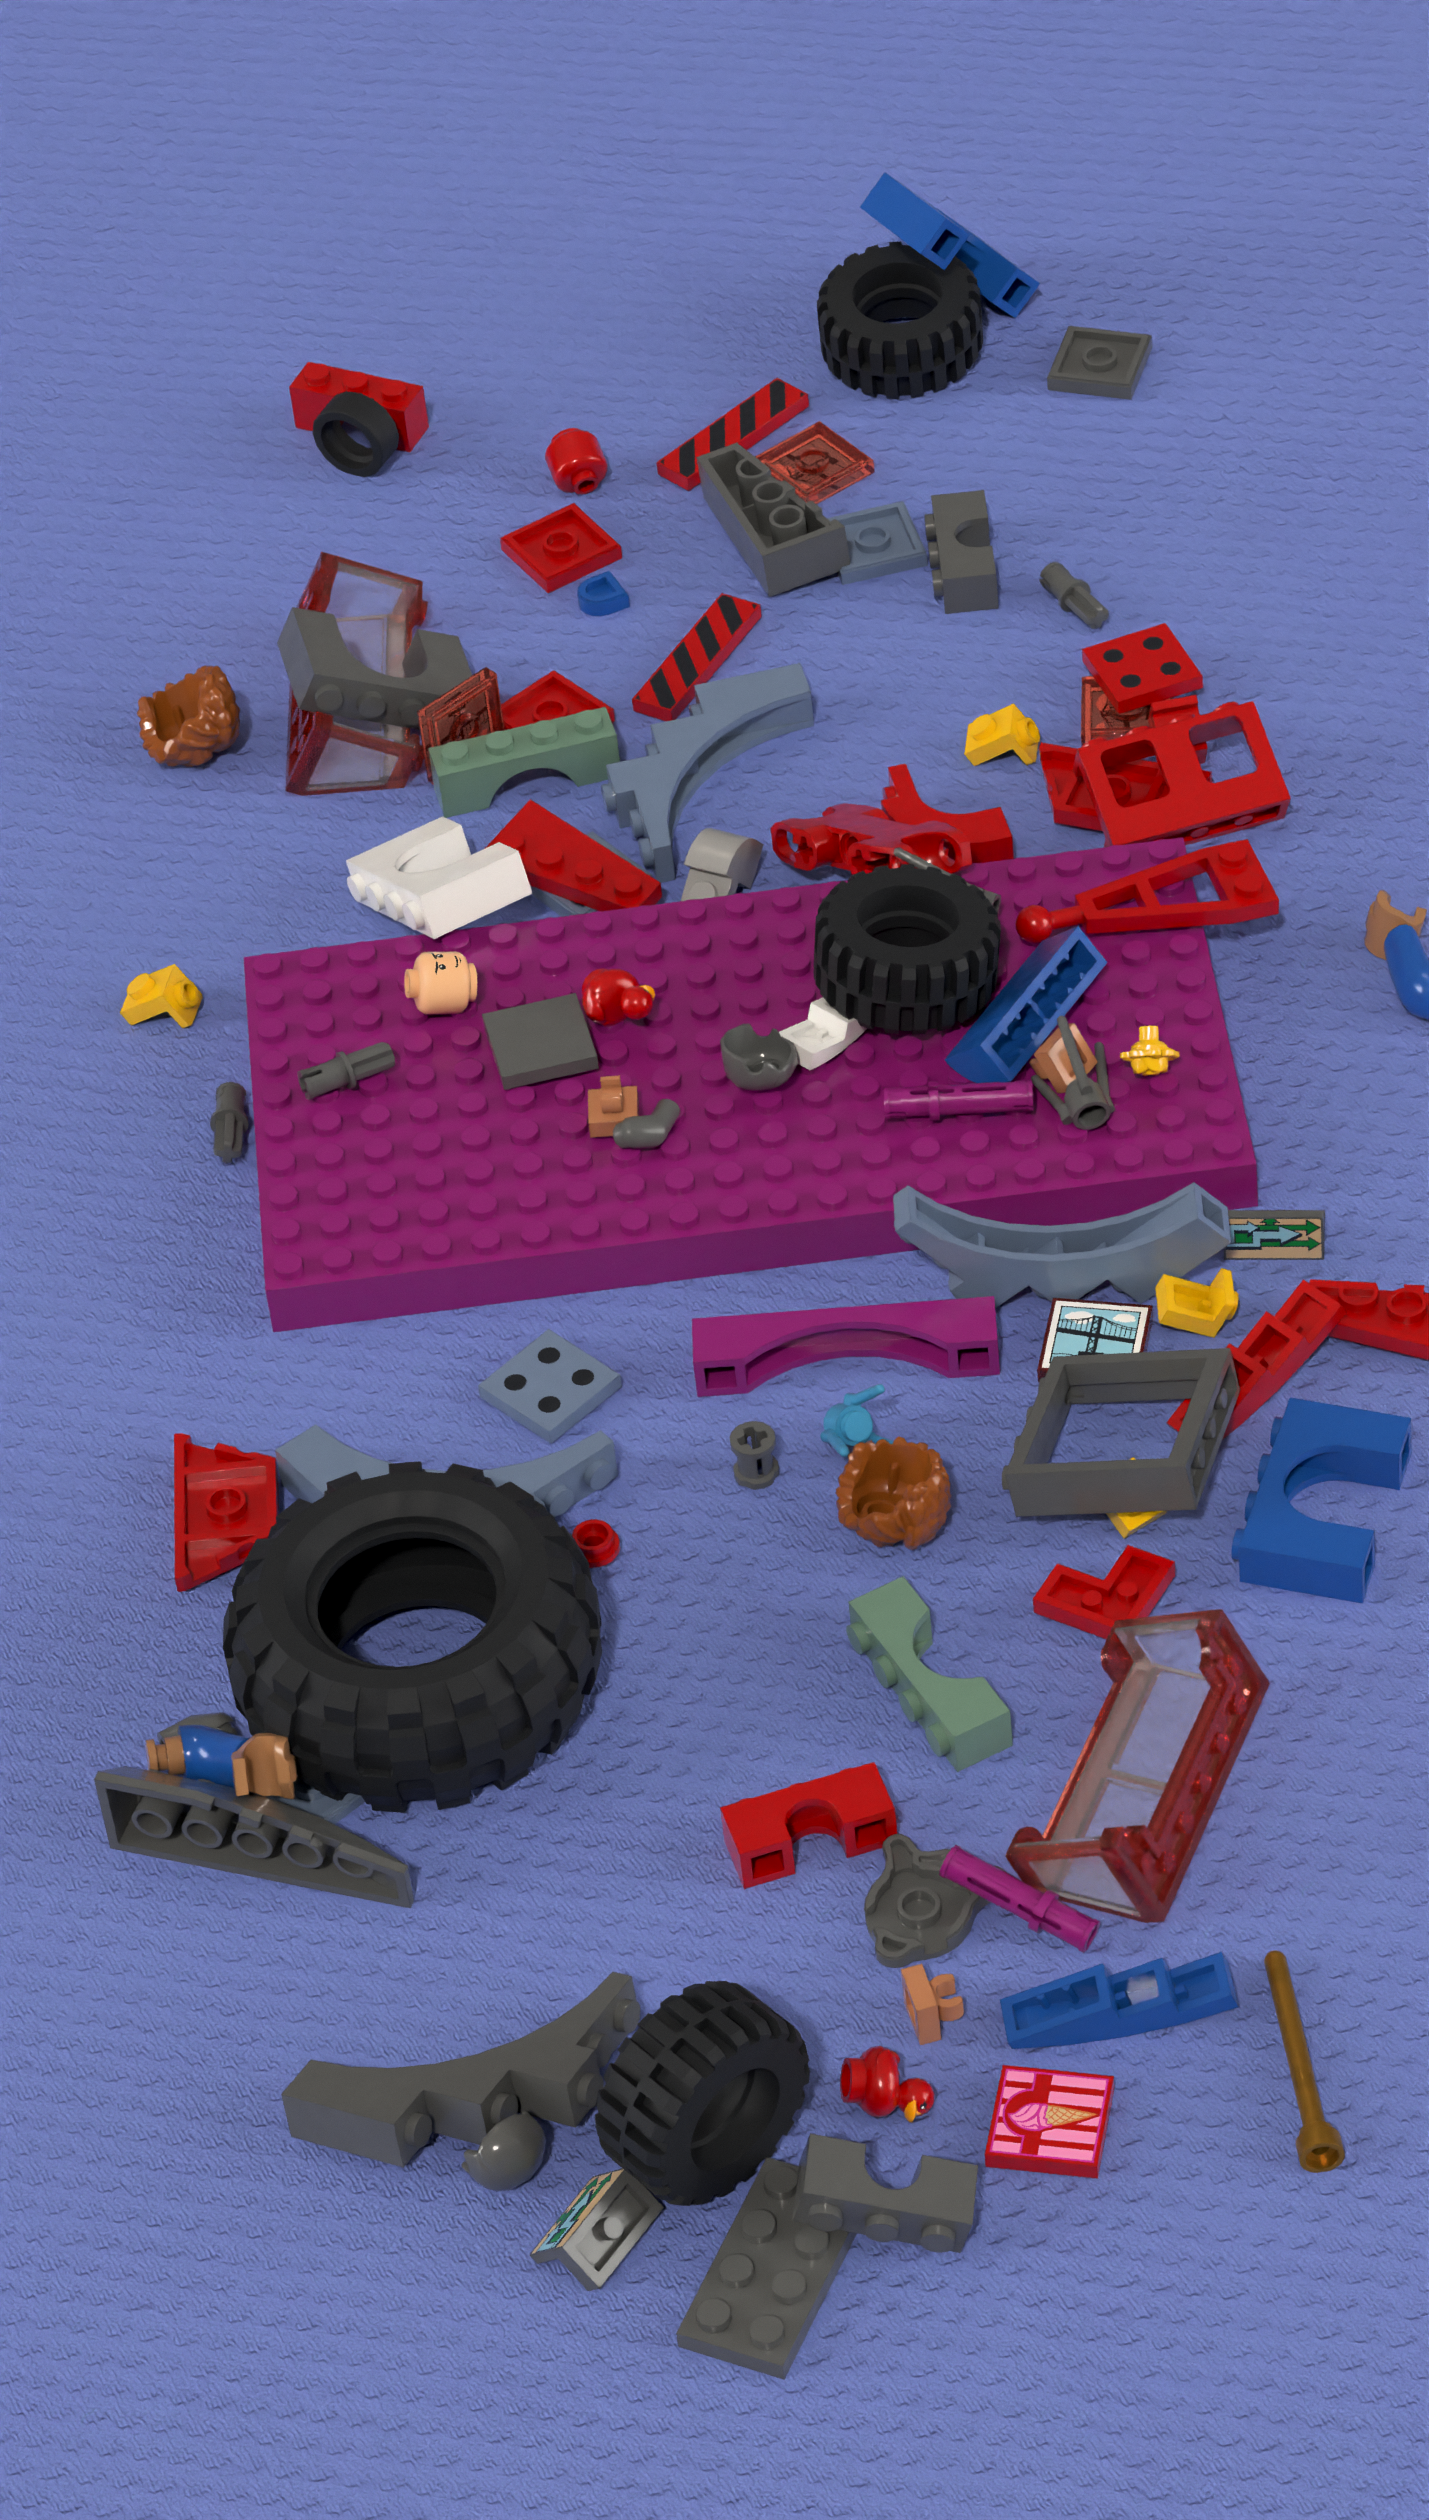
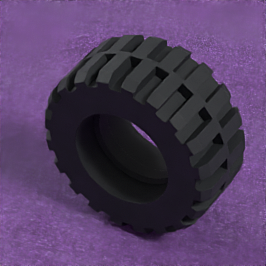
M901 241L889 242V246L881 248L877 244L867 247L863 254L858 255L854 253L844 260L843 266L838 264L830 272L828 279L822 283L818 292L817 314L823 359L827 362L828 369L834 376L842 379V382L853 390H856L858 387L861 388L865 395L876 397L877 394L886 395L887 399H899V396L911 395L912 399L922 397L926 391L938 392L945 389L947 382L950 380L955 383L966 373V369H970L978 358V352L982 348L983 325L980 288L977 285V279L973 272L956 256L947 268L943 270L911 246L902 245ZM899 317L919 318L905 323L883 322L888 319Z
M901 864L900 868L889 869L888 865L875 867L871 873L858 872L848 879V883L842 880L837 884L818 907V915L815 920L813 976L815 984L831 1007L835 1006L840 1015L848 1020L855 1018L860 1026L873 1030L874 1027L884 1028L885 1033L899 1034V1031H912V1035L926 1034L929 1029L937 1028L938 1031L950 1029L956 1021L964 1023L972 1018L976 1011H980L991 999V994L996 989L1001 932L1000 921L997 918L998 913L990 900L986 899V896L974 884L968 886L964 878L954 873L950 876L942 874L941 869L928 866L927 870L916 869L914 865Z
M706 1981L705 1984H693L684 1988L683 1994L680 1996L671 1995L660 2003L661 2008L653 2015L648 2013L637 2024L639 2028L630 2039L628 2037L625 2038L618 2048L620 2052L614 2064H609L604 2074L606 2082L604 2089L598 2091L596 2100L598 2113L595 2114V2125L600 2145L605 2154L660 2200H665L669 2204L690 2206L709 2203L712 2196L723 2197L732 2192L734 2185L739 2181L746 2182L756 2173L755 2168L766 2157L770 2158L777 2150L775 2145L782 2135L787 2136L794 2124L793 2115L796 2110L801 2109L805 2099L803 2086L809 2083L810 2070L805 2041L801 2038L800 2032L746 1988L737 1983H729L727 1981Z

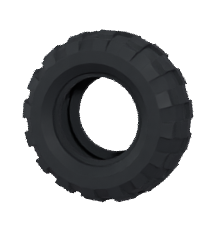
M421 1461L388 1464L389 1474L362 1480L357 1471L329 1481L326 1483L327 1491H324L323 1498L314 1503L299 1498L276 1516V1524L270 1528L268 1538L255 1541L236 1577L232 1589L234 1602H229L224 1616L223 1650L236 1708L247 1719L250 1734L254 1736L258 1733H272L288 1737L290 1754L295 1756L297 1775L305 1784L314 1787L322 1795L336 1801H342L348 1793L360 1795L366 1804H371L373 1811L405 1813L408 1801L436 1799L438 1810L471 1803V1790L490 1782L500 1790H503L528 1775V1768L533 1766L537 1752L552 1754L568 1735L569 1729L577 1721L582 1709L584 1695H590L595 1683L602 1656L600 1638L602 1623L597 1589L592 1583L589 1562L564 1526L559 1527L548 1510L534 1500V1496L511 1481L496 1488L491 1478L484 1477L483 1470L453 1463L445 1473H433L422 1469ZM439 1606L452 1608L475 1616L486 1624L477 1636L462 1648L435 1661L419 1665L401 1667L380 1666L363 1662L341 1651L350 1637L367 1623L390 1612L409 1607Z

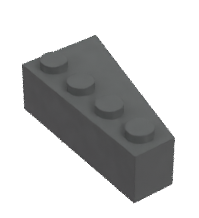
M734 443L696 457L703 498L769 597L839 572L841 567L850 565L845 526L836 519L830 521L824 517L822 508L812 500L806 503L797 496L795 487L786 480L781 482L771 475L770 468L741 445Z

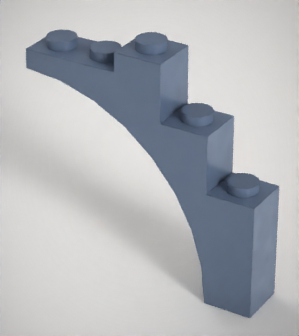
M801 663L694 685L696 704L689 705L690 717L651 724L652 744L645 745V757L606 765L608 784L601 785L606 812H615L620 828L631 826L634 838L642 836V839L638 840L642 864L644 867L652 866L657 881L663 883L675 880L672 854L674 831L684 807L709 777L724 764L752 747L780 735L814 726L811 691Z
M1195 1182L1162 1201L1128 1214L1088 1223L1052 1226L1009 1224L971 1216L939 1204L908 1185L893 1195L894 1227L899 1237L904 1242L914 1244L928 1254L939 1267L949 1270L948 1285L950 1292L956 1299L994 1296L995 1308L1028 1285L1037 1296L1047 1298L1055 1304L1056 1301L1075 1302L1106 1280L1109 1281L1114 1289L1119 1292H1125L1142 1304L1156 1294L1155 1287L1163 1274L1180 1278L1231 1243L1228 1207Z
M317 1425L312 1426L275 1450L282 1486L297 1499L300 1498L310 1503H314L324 1497V1491H327L326 1483L355 1471H357L362 1480L389 1474L388 1464H393L373 1458L342 1444ZM601 1430L564 1450L529 1462L483 1470L484 1477L491 1478L496 1488L511 1481L534 1496V1500L542 1504L553 1517L562 1515L571 1506L594 1491L604 1488L611 1480L618 1477L614 1442ZM425 1469L426 1472H433V1473H445V1472H446V1471H441V1470Z

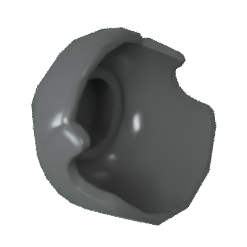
M747 1023L728 1030L720 1040L726 1076L737 1087L745 1090L763 1091L774 1089L787 1082L798 1065L794 1043L781 1037L777 1029H772L771 1033L767 1036H760Z
M523 2110L521 2114H514L496 2123L483 2138L478 2151L466 2150L464 2152L466 2161L461 2166L484 2188L496 2192L512 2190L528 2181L542 2164L546 2146L544 2131L539 2123L526 2110Z

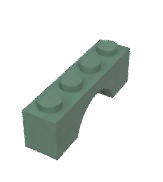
M606 707L585 710L564 717L542 720L534 724L504 731H495L487 735L461 741H452L444 745L428 748L434 790L445 818L489 808L498 788L509 778L523 771L537 768L558 770L569 776L577 787L608 780L606 765L620 762L617 734Z
M904 1576L848 1602L851 1624L846 1627V1632L852 1647L859 1655L865 1653L871 1660L874 1672L884 1688L892 1687L899 1697L904 1714L911 1722L918 1721L925 1730L931 1749L937 1756L944 1755L955 1770L959 1772L1013 1746L1010 1710L984 1677L951 1678L933 1672L920 1661L922 1655L933 1644L930 1609Z

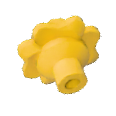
M1140 1026L1139 1041L1131 1046L1130 1051L1120 1053L1121 1059L1130 1061L1133 1073L1139 1075L1142 1073L1143 1076H1156L1160 1072H1167L1168 1061L1179 1057V1051H1175L1164 1042L1159 1041L1158 1026Z

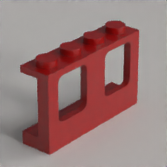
M1254 701L1240 705L1237 702H1228L1207 714L1196 717L1194 714H1184L1163 726L1152 729L1150 726H1140L1130 730L1125 736L1115 739L1096 738L1090 740L1077 749L1073 764L1075 777L1083 776L1106 838L1104 847L1182 837L1186 846L1284 819L1291 800ZM1243 731L1257 770L1250 774L1217 783L1207 781L1193 745ZM1155 755L1169 794L1159 799L1129 807L1120 806L1116 802L1104 769Z

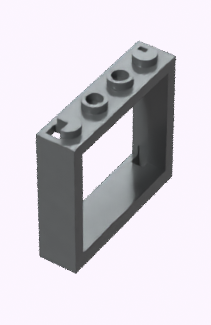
M1219 1348L1053 1357L1046 1376L1040 1379L1038 1395L1034 1405L1030 1406L1027 1410L1026 1424L1022 1434L1015 1439L1014 1453L1010 1463L1005 1465L1002 1471L1003 1490H1009L1016 1517L1196 1510L1240 1393L1231 1349ZM1191 1399L1169 1458L1048 1463L1071 1404Z

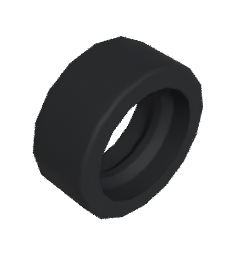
M346 391L335 395L313 422L312 434L316 446L322 455L337 469L351 475L367 477L376 474L398 448L399 433L392 417L374 399L361 393ZM340 421H345L359 429L366 436L372 448H367L348 436Z

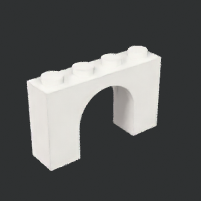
M443 816L346 860L351 875L347 877V884L357 902L433 939L533 894L518 850L498 842L471 855L461 824Z

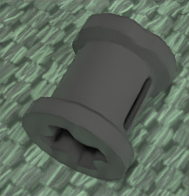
M745 1422L738 1425L730 1435L731 1450L737 1456V1462L733 1466L734 1478L740 1486L753 1490L764 1489L772 1485L775 1478L779 1475L778 1461L772 1455L776 1445L775 1432L769 1425L763 1422ZM748 1436H751L752 1448L747 1444ZM757 1463L762 1467V1474L760 1475L758 1474Z

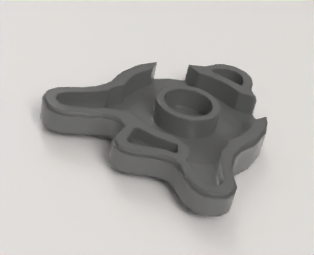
M902 1834L889 1836L882 1846L885 1869L882 1875L872 1884L865 1898L864 1912L868 1933L875 1944L877 1960L886 1967L900 1968L914 1961L937 1958L958 1947L970 1933L978 1912L990 1902L949 1879L940 1877L941 1866L950 1849L920 1851L907 1836Z

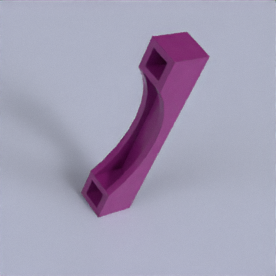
M994 1296L692 1319L693 1366L697 1397L746 1394L767 1380L793 1368L817 1361L842 1357H881L902 1360L929 1368L948 1378L1000 1375Z

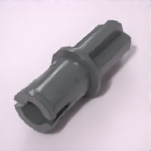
M1052 562L1042 570L1040 576L1043 579H1039V582L1058 599V604L1062 610L1066 612L1073 611L1092 629L1100 628L1102 622L1108 619V610L1090 594V586L1087 582L1074 578L1059 562Z
M385 1042L374 1044L347 1055L341 1051L336 1053V1058L297 1071L298 1081L302 1092H306V1099L311 1100L326 1092L347 1086L349 1089L356 1087V1081L393 1068L395 1066V1057L390 1045Z
M226 1082L216 1089V1111L211 1116L210 1126L214 1132V1155L222 1157V1162L231 1163L232 1158L242 1155L243 1134L248 1129L249 1121L244 1112L246 1090L238 1083Z

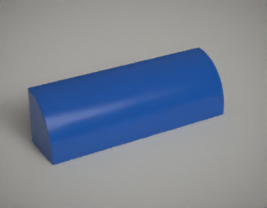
M1079 926L1041 941L944 1060L957 1073L975 1083L1011 1082L1058 1024L1057 1018L1065 1016L1108 962Z

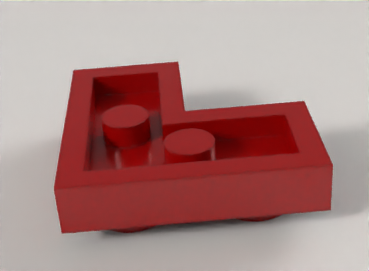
M1127 1545L1104 1580L1057 1563L1033 1597L1034 1613L1128 1647L1175 1577V1561Z

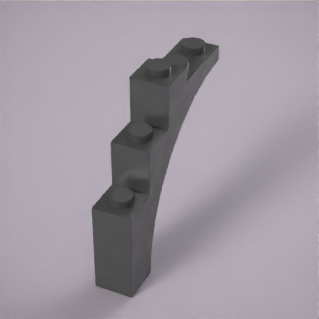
M612 1972L587 1998L558 2019L518 2040L479 2054L436 2064L396 2068L349 2067L310 2060L281 2094L291 2137L404 2168L418 2149L427 2143L433 2132L480 2145L483 2138L496 2123L518 2112L521 2113L523 2110H526L531 2116L576 2128L589 2110L596 2106L598 2091L604 2089V2081L599 2069L608 2063L611 2054L628 2033L635 2030L640 2020V2005L636 2000L632 1976Z

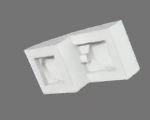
M822 997L811 1002L807 1020L784 1029L779 1033L781 1037L794 1043L798 1064L808 1070H812L846 1049L867 1028L860 1026L855 1018L848 1020L840 1015L835 1006L831 1007Z

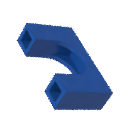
M886 172L883 173L860 206L871 217L943 270L947 268L956 256L973 272L977 279V285L980 288V294L1014 318L1017 317L1040 285L1033 277L977 235Z
M1290 1397L1284 1416H1276L1270 1436V1445L1273 1447L1270 1454L1263 1453L1261 1456L1257 1476L1258 1484H1260L1258 1491H1250L1245 1506V1521H1247L1245 1529L1237 1528L1233 1538L1231 1555L1232 1559L1239 1560L1240 1582L1363 1604L1375 1568V1530L1310 1518L1296 1510L1290 1504V1501L1303 1489L1326 1481H1349L1400 1490L1412 1453L1411 1418Z

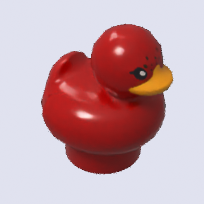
M596 969L585 978L582 985V1006L584 1012L590 1020L602 1024L604 1027L614 1026L627 1018L634 1020L642 1019L652 1010L655 997L654 989L649 985L640 986L635 976L628 971L621 969Z
M882 2046L870 2047L862 2053L860 2058H845L840 2074L841 2098L844 2103H858L861 2109L870 2116L886 2117L896 2107H899L904 2113L906 2120L911 2123L915 2117L922 2116L931 2109L934 2104L935 2094L931 2085L924 2079L908 2078L899 2085L898 2064L900 2063V2057L896 2052Z

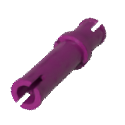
M1032 1080L959 1085H938V1081H928V1086L883 1087L885 1119L929 1116L930 1120H940V1116L952 1114H982L1009 1111L1033 1112Z
M958 1845L951 1848L941 1866L940 1877L949 1879L1029 1922L1028 1928L1038 1934L1044 1930L1078 1948L1083 1953L1088 1950L1096 1937L1101 1923L1099 1920L1092 1919L1059 1901V1894L1049 1889L1044 1893L1004 1870L970 1854Z

